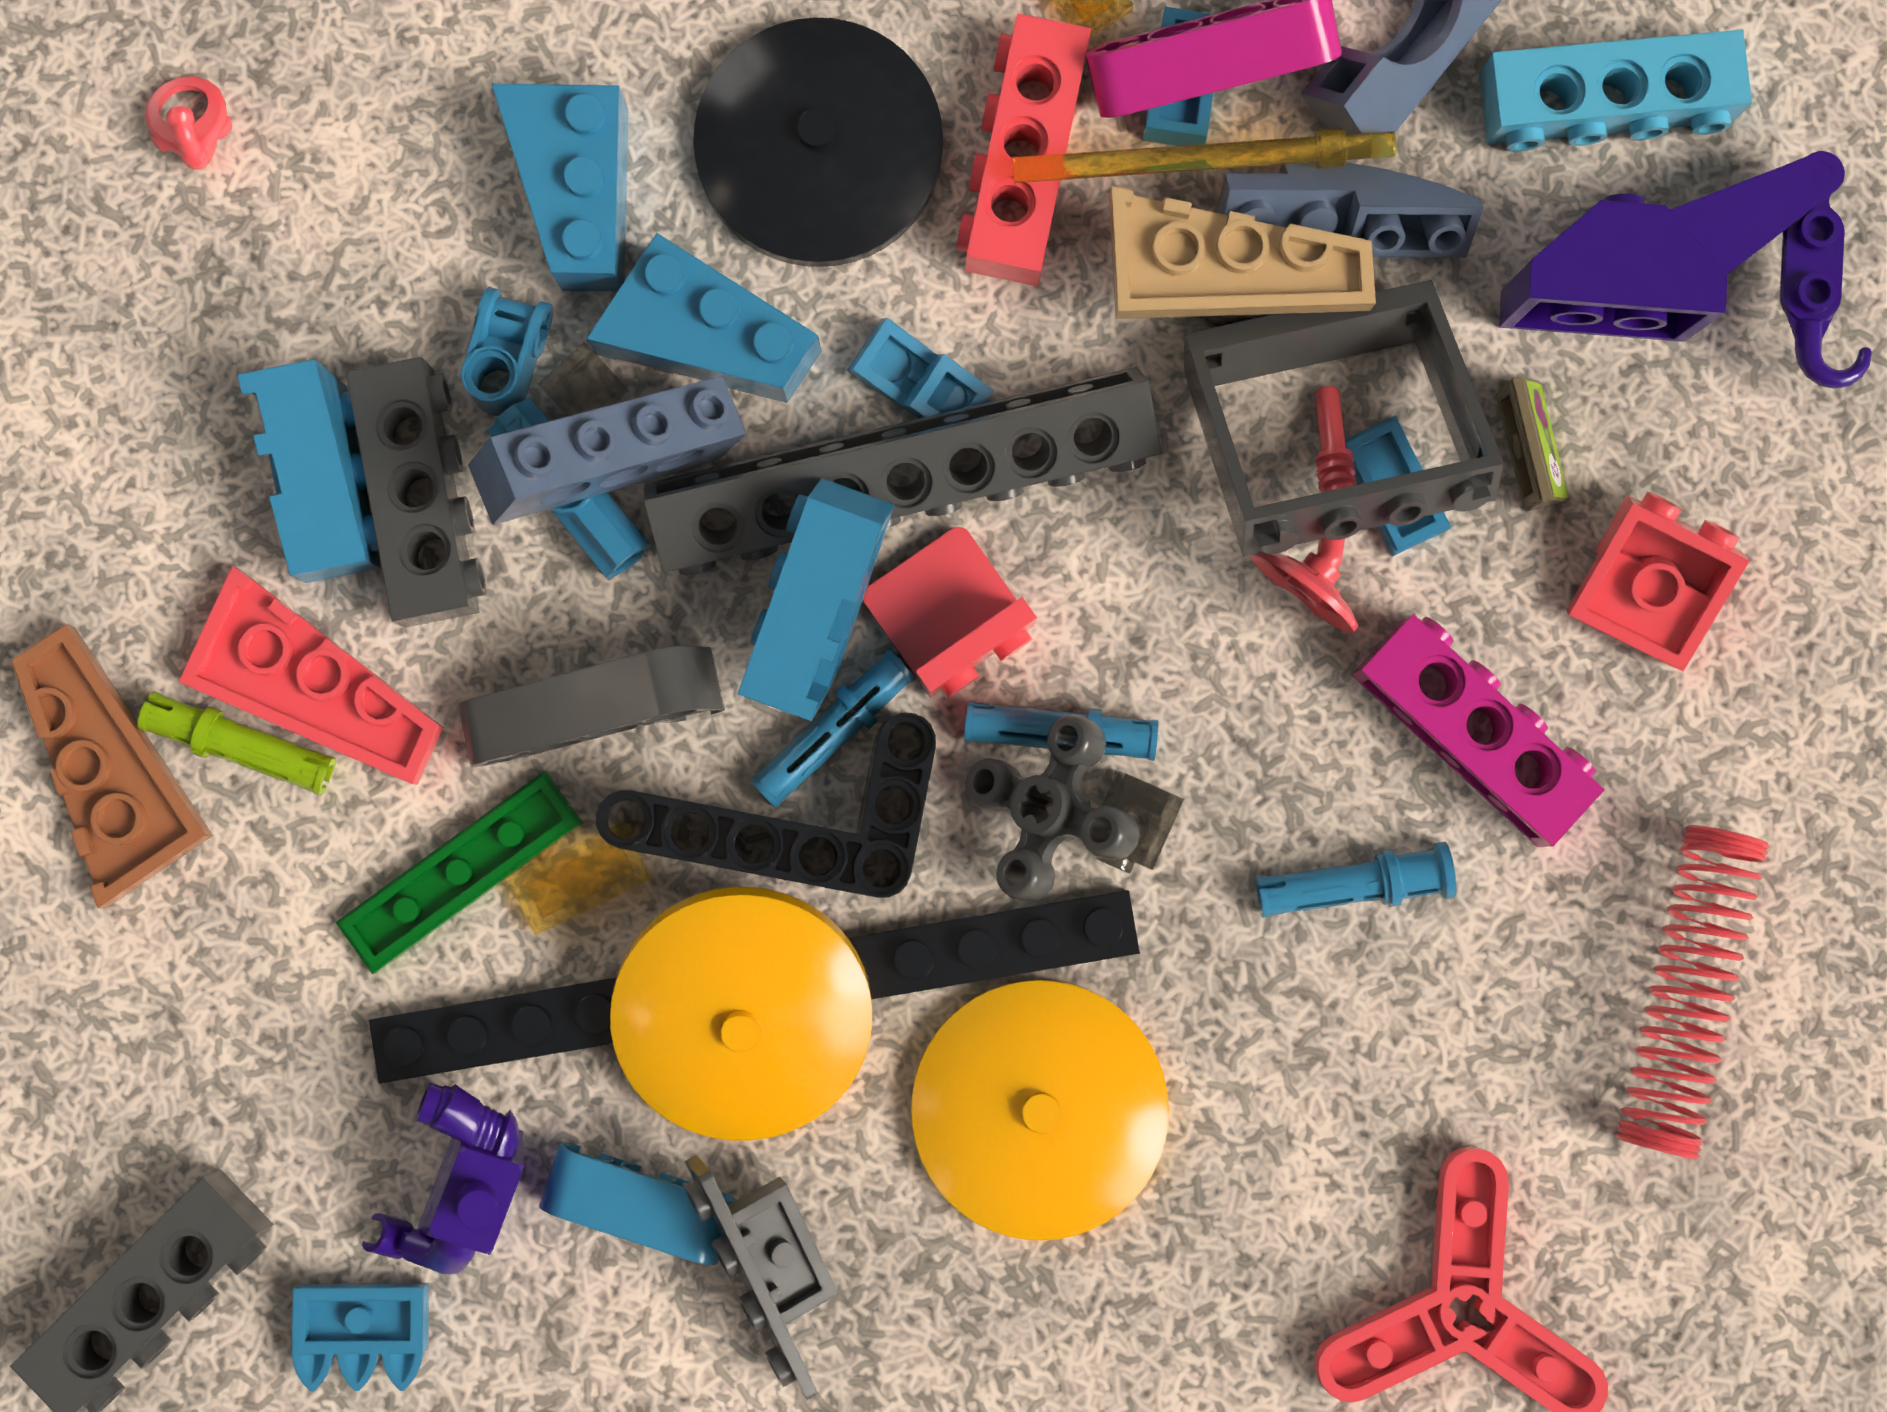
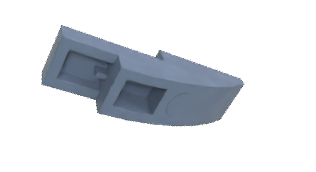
M1282 158L1279 173H1225L1217 213L1228 215L1230 211L1255 216V221L1287 228L1290 224L1370 240L1372 241L1373 257L1467 258L1484 207L1481 200L1476 197L1416 176L1354 163L1319 159Z

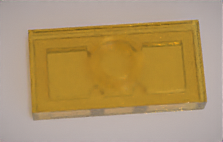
M626 822L610 828L616 836L623 839L633 837ZM600 834L508 877L534 935H539L653 880L641 852L614 847L608 844Z

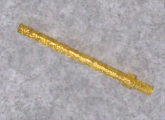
M1344 128L1316 130L1313 137L1012 157V174L1014 183L1301 163H1315L1318 169L1344 167L1346 160L1395 157L1397 145L1394 131L1346 134Z

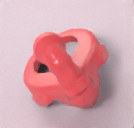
M178 77L163 83L152 94L146 105L145 119L151 133L150 139L155 147L161 152L177 154L186 166L192 170H201L211 162L217 147V140L226 137L233 127L231 118L227 116L226 102L219 88L209 80L199 77ZM193 90L201 92L207 97L208 107L204 115L197 121L194 119L193 111L182 106L174 107L167 111V122L161 117V108L165 101L173 94Z

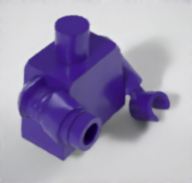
M429 1082L421 1099L415 1121L427 1124L430 1128L450 1136L451 1140L420 1219L418 1229H414L413 1225L406 1220L375 1213L371 1219L381 1222V1236L375 1244L363 1241L362 1247L370 1253L393 1259L403 1258L406 1261L438 1273L451 1275L464 1270L474 1257L476 1251L491 1255L523 1171L524 1134L522 1130H519L517 1120L511 1110L504 1115L495 1109H490L487 1105L484 1106L479 1099L456 1084L452 1087L447 1085L442 1087Z

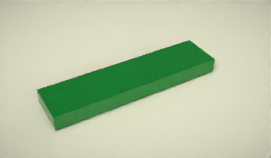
M543 771L335 923L372 974H376L584 822L550 775Z

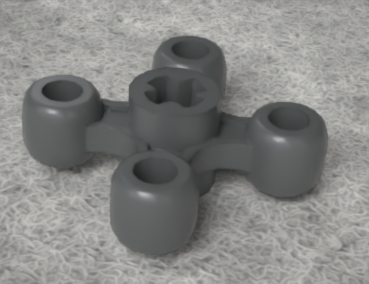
M1064 716L1052 725L1047 738L1048 749L1051 753L1050 761L1041 775H1034L1023 779L1018 770L1011 764L990 758L976 762L971 766L966 775V793L973 803L981 808L993 811L1010 809L1013 820L1021 828L1018 844L1014 850L1009 851L1001 858L996 871L997 883L1000 889L1010 898L1032 902L1040 900L1049 894L1055 880V872L1052 865L1053 853L1063 841L1066 842L1079 838L1089 852L1097 857L1110 860L1126 858L1134 852L1139 843V825L1131 814L1123 809L1111 806L1092 808L1088 796L1081 789L1082 779L1088 767L1100 761L1106 748V738L1101 727L1083 716Z

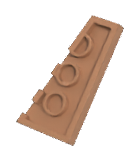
M63 625L11 660L38 738H43L53 766V770H50L57 794L64 797L75 829L71 831L76 849L79 857L85 858L94 884L90 886L97 908L109 907L213 836L146 733L138 729V721L75 627Z

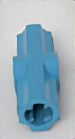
M529 397L520 403L513 404L500 414L487 432L493 437L549 422V419ZM608 492L550 509L607 580H611L615 576L627 571L651 548V544Z

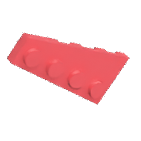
M234 566L231 567L179 680V683L414 785H418L444 728L245 572Z

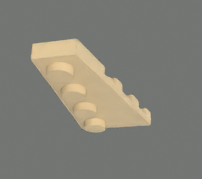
M1111 186L1109 209L1115 319L1371 311L1376 304L1372 241L1294 224H1290L1287 228L1255 221V216L1233 211H1230L1228 215L1192 208V203L1167 197L1163 202L1133 195L1134 190Z

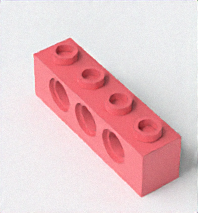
M1017 13L1013 35L1001 33L994 65L995 72L1005 73L1000 95L988 93L981 131L992 133L988 155L975 154L969 183V191L979 193L975 215L963 213L956 245V251L967 253L965 272L1039 286L1091 28ZM1037 81L1044 84L1049 89L1050 94L1042 100L1033 101L1023 97L1018 88L1026 82ZM1023 140L1034 145L1038 154L1031 160L1018 161L1011 158L1005 151V148L1014 141ZM1014 200L1023 206L1026 214L1018 221L1005 222L995 216L992 208L1000 201Z

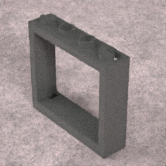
M1432 280L1375 292L1376 304L1371 311L1273 314L1184 334V371L1242 556L1261 552L1277 554L1289 550L1294 545L1324 538L1341 540L1356 534L1360 530L1387 524L1404 526L1418 521L1423 516L1450 510L1471 511L1483 506L1487 502L1496 500L1504 462ZM1415 310V313L1407 315V312ZM1415 342L1460 462L1254 507L1215 386ZM1218 354L1217 357L1208 359L1205 358V356Z

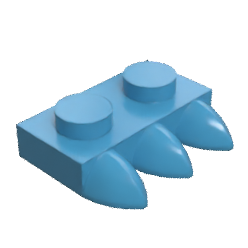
M429 1283L299 1284L293 1288V1366L298 1378L309 1391H315L327 1377L334 1355H337L338 1366L344 1379L354 1391H359L371 1378L377 1365L379 1354H382L383 1366L389 1379L399 1391H404L412 1383L422 1364L423 1353L428 1350Z

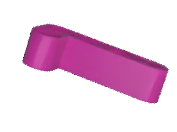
M1266 0L1101 44L1088 50L1085 56L1099 115L1102 118H1111L1318 66L1340 57L1342 49L1332 0Z

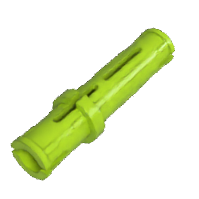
M153 691L148 696V701L152 702L153 705L145 701L141 708L137 725L139 730L148 731L192 748L190 750L191 754L207 758L211 754L270 777L294 784L319 796H322L326 791V785H323V781L329 783L336 766V758L333 756H327L265 732L238 724L224 718V711L213 707L202 710Z

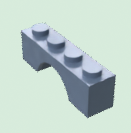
M1415 0L1406 23L1388 44L1370 53L1341 46L1342 55L1335 60L1325 63L1301 92V95L1330 139L1338 145L1377 156L1502 0Z

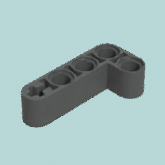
M686 645L645 651L458 703L471 767H482L515 760L654 723L686 721V716L707 711H710L712 715L725 710L712 649L710 647Z

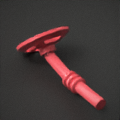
M1334 386L1321 387L1314 393L1321 452L1315 457L1316 466L1318 467L1317 477L1320 493L1357 485L1356 477L1354 476L1356 473L1353 464V452L1346 448L1339 389ZM1320 539L1318 541L1317 554L1309 552L1303 562L1281 553L1267 554L1261 552L1250 555L1252 562L1267 578L1299 598L1316 616L1349 634H1353L1358 628V623L1351 608L1334 587L1335 582L1341 576L1337 569L1342 564L1345 539Z

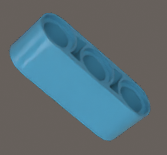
M559 1143L539 1203L541 1210L555 1217L692 1262L705 1265H716L719 1259L711 1242L721 1236L712 1217L702 1222L694 1210L684 1189V1185L690 1183L689 1181L661 1173L659 1178L640 1173L642 1167L640 1165L600 1153L599 1157L595 1158L579 1153L581 1148L579 1145ZM722 1193L727 1205L737 1201L734 1197Z

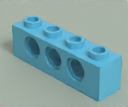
M1743 30L1492 52L1479 72L1487 145L1506 143L1507 150L1512 152L1533 150L1543 146L1545 139L1568 137V143L1571 146L1592 145L1605 140L1609 133L1630 132L1632 140H1650L1669 133V128L1692 126V133L1695 135L1714 134L1730 128L1731 122L1752 104ZM1665 79L1678 82L1685 90L1686 99L1673 96L1666 87ZM1602 85H1611L1620 90L1624 96L1625 104L1611 102L1605 96ZM1546 90L1557 94L1563 102L1564 110H1554L1546 106L1541 99L1540 91Z

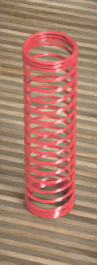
M1688 825L1685 827L1687 832L1684 833L1685 838L1682 840L1685 845L1680 847L1682 853L1695 861H1705L1716 866L1682 864L1675 867L1679 875L1689 880L1701 881L1712 886L1678 884L1671 887V889L1680 898L1688 901L1694 900L1709 907L1674 904L1666 908L1672 916L1681 920L1699 923L1706 928L1675 924L1665 925L1662 927V930L1666 935L1677 940L1695 943L1701 948L1661 945L1657 949L1660 954L1670 959L1688 962L1695 965L1698 969L1672 965H1656L1653 967V970L1663 978L1678 980L1689 984L1697 990L1653 985L1648 989L1651 994L1661 999L1682 1003L1696 1011L1654 1005L1646 1006L1643 1009L1654 1018L1675 1022L1685 1029L1694 1032L1655 1026H1642L1639 1030L1647 1037L1676 1044L1679 1048L1692 1053L1647 1046H1638L1634 1049L1638 1055L1650 1060L1666 1062L1676 1069L1693 1075L1633 1066L1630 1070L1633 1075L1640 1078L1664 1083L1671 1089L1691 1096L1638 1087H1628L1625 1090L1628 1095L1641 1100H1651L1662 1104L1667 1109L1689 1117L1623 1107L1620 1110L1624 1115L1636 1120L1649 1121L1657 1124L1662 1129L1655 1130L1635 1122L1620 1120L1618 1121L1619 1127L1616 1128L1618 1133L1615 1134V1137L1621 1141L1696 1160L1700 1157L1698 1155V1152L1701 1151L1699 1146L1703 1145V1140L1699 1136L1664 1122L1657 1123L1643 1116L1694 1125H1704L1708 1122L1706 1117L1675 1104L1659 1102L1647 1096L1696 1104H1709L1712 1102L1711 1097L1674 1082L1658 1080L1651 1075L1713 1084L1717 1079L1715 1076L1678 1062L1660 1059L1654 1054L1718 1063L1722 1059L1714 1053L1683 1042L1670 1041L1662 1038L1659 1034L1718 1043L1724 1042L1726 1038L1717 1032L1687 1022L1669 1019L1662 1013L1718 1022H1727L1731 1018L1727 1014L1692 1002L1676 1000L1663 992L1731 1002L1735 1000L1732 994L1696 982H1686L1668 972L1728 981H1737L1740 978L1737 974L1700 962L1693 963L1682 959L1669 951L1741 961L1745 958L1740 953L1704 942L1698 943L1686 939L1674 931L1713 935L1743 941L1749 939V937L1745 933L1690 919L1678 911L1700 912L1744 920H1751L1754 917L1750 913L1694 899L1689 894L1680 890L1708 892L1755 900L1758 898L1755 893L1719 883H1710L1698 879L1695 875L1685 870L1723 873L1757 880L1763 877L1760 873L1723 863H1713L1689 850L1712 851L1728 858L1750 862H1764L1767 860L1765 855L1768 854L1766 849L1770 847L1766 841L1752 836L1707 826Z

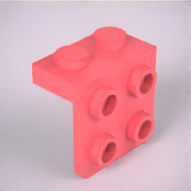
M963 527L952 528L869 585L863 598L865 606L930 698L941 690L950 698L980 676L974 667L996 653L1000 661H1003L1023 648L1032 640L1027 631L1034 627L1037 620L1036 615L1023 597L1016 600L971 534Z

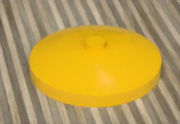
M756 887L714 889L699 893L671 906L650 922L632 943L618 971L612 994L610 1009L612 1042L618 1062L633 1089L652 1109L670 1122L688 1131L715 1139L752 1141L771 1138L798 1129L815 1120L832 1107L854 1081L866 1057L871 1037L872 1003L869 982L861 959L850 940L832 920L815 907L798 898L770 889Z
M1036 979L1012 982L989 989L966 1002L946 1019L927 1045L920 1060L912 1092L911 1115L915 1143L921 1161L939 1192L952 1206L973 1222L993 1232L1018 1239L1044 1241L1063 1239L1090 1231L1115 1217L1137 1197L1152 1176L1161 1157L1168 1128L1169 1104L1165 1078L1158 1057L1141 1029L1127 1014L1101 995L1086 988L1055 980Z

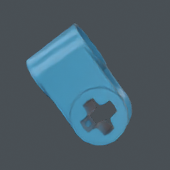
M488 287L484 291L477 308L473 335L461 370L464 388L482 411L493 416H499L510 406L524 401L527 397L537 360L543 353L553 318L552 304L540 301L534 306L502 297L501 290ZM497 370L510 373L509 381L501 391L493 394L481 391V384L489 373Z

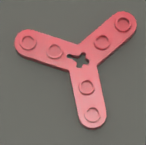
M1475 1146L1460 1147L1449 1153L1441 1165L1438 1178L1431 1287L1330 1335L1320 1344L1315 1353L1314 1368L1317 1379L1331 1396L1340 1401L1351 1403L1365 1400L1466 1351L1551 1412H1600L1603 1409L1608 1397V1382L1603 1370L1589 1357L1502 1297L1509 1180L1508 1172L1502 1161L1491 1152ZM1472 1294L1476 1295L1477 1298L1474 1301L1473 1307L1484 1319L1492 1324V1328L1486 1331L1477 1324H1472L1467 1320L1460 1322L1457 1327L1452 1325L1456 1319V1314L1449 1308L1451 1302L1456 1297L1462 1301H1467Z

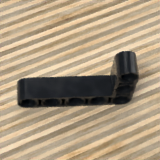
M899 713L887 719L878 728L874 738L856 834L632 790H619L609 794L600 803L596 812V827L600 836L608 844L620 849L876 898H889L900 893L907 886L912 874L936 749V735L932 725L924 717L915 713ZM908 725L919 733L921 749L913 760L898 759L890 752L888 736L895 726ZM887 787H895L902 790L909 800L907 816L896 824H889L883 821L876 811L877 796ZM622 801L637 803L645 815V824L642 831L630 839L616 836L608 824V816L611 809ZM686 813H695L702 816L709 826L707 843L695 851H686L679 848L672 838V826L675 820ZM749 825H758L765 828L772 838L770 855L758 863H749L742 860L735 849V840L738 833ZM814 837L827 840L835 851L833 866L821 875L807 873L799 861V852L802 845ZM876 850L888 851L897 863V874L894 880L883 887L871 885L863 873L865 859Z

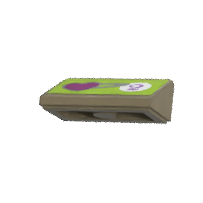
M1522 376L1512 378L1498 390L1496 397L1523 508L1531 511L1566 503L1569 501V495L1542 385L1537 380Z

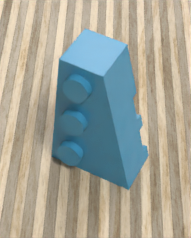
M492 84L552 276L562 291L618 292L625 281L628 107L619 85Z
M658 233L655 234L586 338L598 356L614 360L619 359L651 367L654 370L670 374L675 373L699 380L723 376L729 389L785 403L789 402L822 352L819 336Z
M315 359L237 374L242 395L252 393L256 396L263 420L265 433L255 434L253 438L258 456L269 454L276 494L270 495L269 498L290 576L304 583H310L380 569L377 553L379 549L373 517L370 514L367 499L366 479L361 452L358 450L355 434L356 425L347 386Z
M823 478L820 479L809 496L798 495L786 527V531L794 533V537L788 554L784 552L779 554L771 573L768 588L774 590L768 610L763 609L756 622L750 641L754 649L738 695L812 722L839 672L895 506L894 504Z

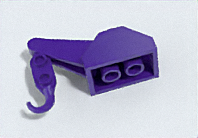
M1817 151L1804 158L1673 209H1669L1666 205L1644 204V198L1636 194H1614L1607 196L1538 253L1501 290L1499 328L1685 342L1726 313L1728 274L1783 232L1780 303L1795 338L1794 350L1797 364L1804 375L1818 386L1832 389L1851 386L1860 380L1870 367L1871 349L1868 347L1861 348L1854 364L1844 370H1836L1829 367L1822 357V339L1835 312L1840 306L1842 298L1845 230L1840 216L1830 207L1829 200L1830 196L1837 191L1844 181V166L1834 154L1827 151Z

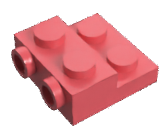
M1648 491L1642 501L1626 495L1595 549L1598 554L1566 610L1569 616L1684 672L1750 560L1741 550L1735 548L1740 537L1724 527L1704 520L1700 529H1696L1677 519L1682 511L1679 506Z

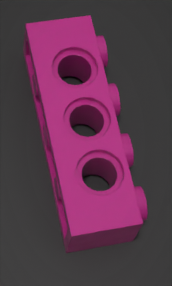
M1415 614L1401 620L1351 676L1537 847H1553L1604 792L1605 789L1592 778L1596 773L1595 768L1574 749L1565 747L1564 750H1561L1544 734L1548 730L1547 724L1532 709L1521 703L1515 707L1500 694L1497 689L1501 686V683L1488 668L1475 660H1471L1468 664L1450 648L1454 640L1440 624L1429 617H1424L1420 620ZM1425 667L1438 670L1445 679L1446 690L1439 701L1429 699L1420 689L1419 677ZM1473 710L1485 713L1491 720L1493 732L1490 740L1485 745L1474 741L1467 731V720ZM1523 753L1533 757L1539 766L1538 781L1531 788L1523 786L1515 775V763Z

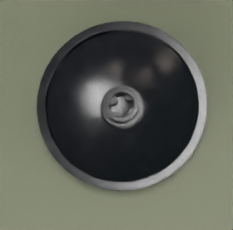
M814 17L787 21L766 28L741 43L723 60L708 81L701 96L694 123L693 146L696 167L704 192L716 214L734 235L753 249L773 259L801 266L828 267L856 262L885 249L899 239L915 223L927 206L940 174L943 131L939 107L933 90L920 68L903 49L887 37L863 25L834 18Z

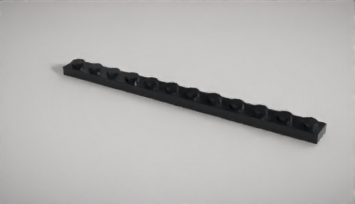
M1129 890L848 938L864 966L869 982L871 1000L1140 954ZM617 977L370 1019L369 1025L378 1084L613 1044L610 1030V1009Z

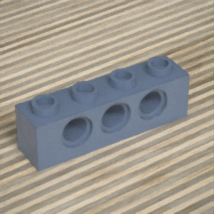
M718 376L490 437L468 464V467L492 525L713 462L722 458L747 433L723 376Z

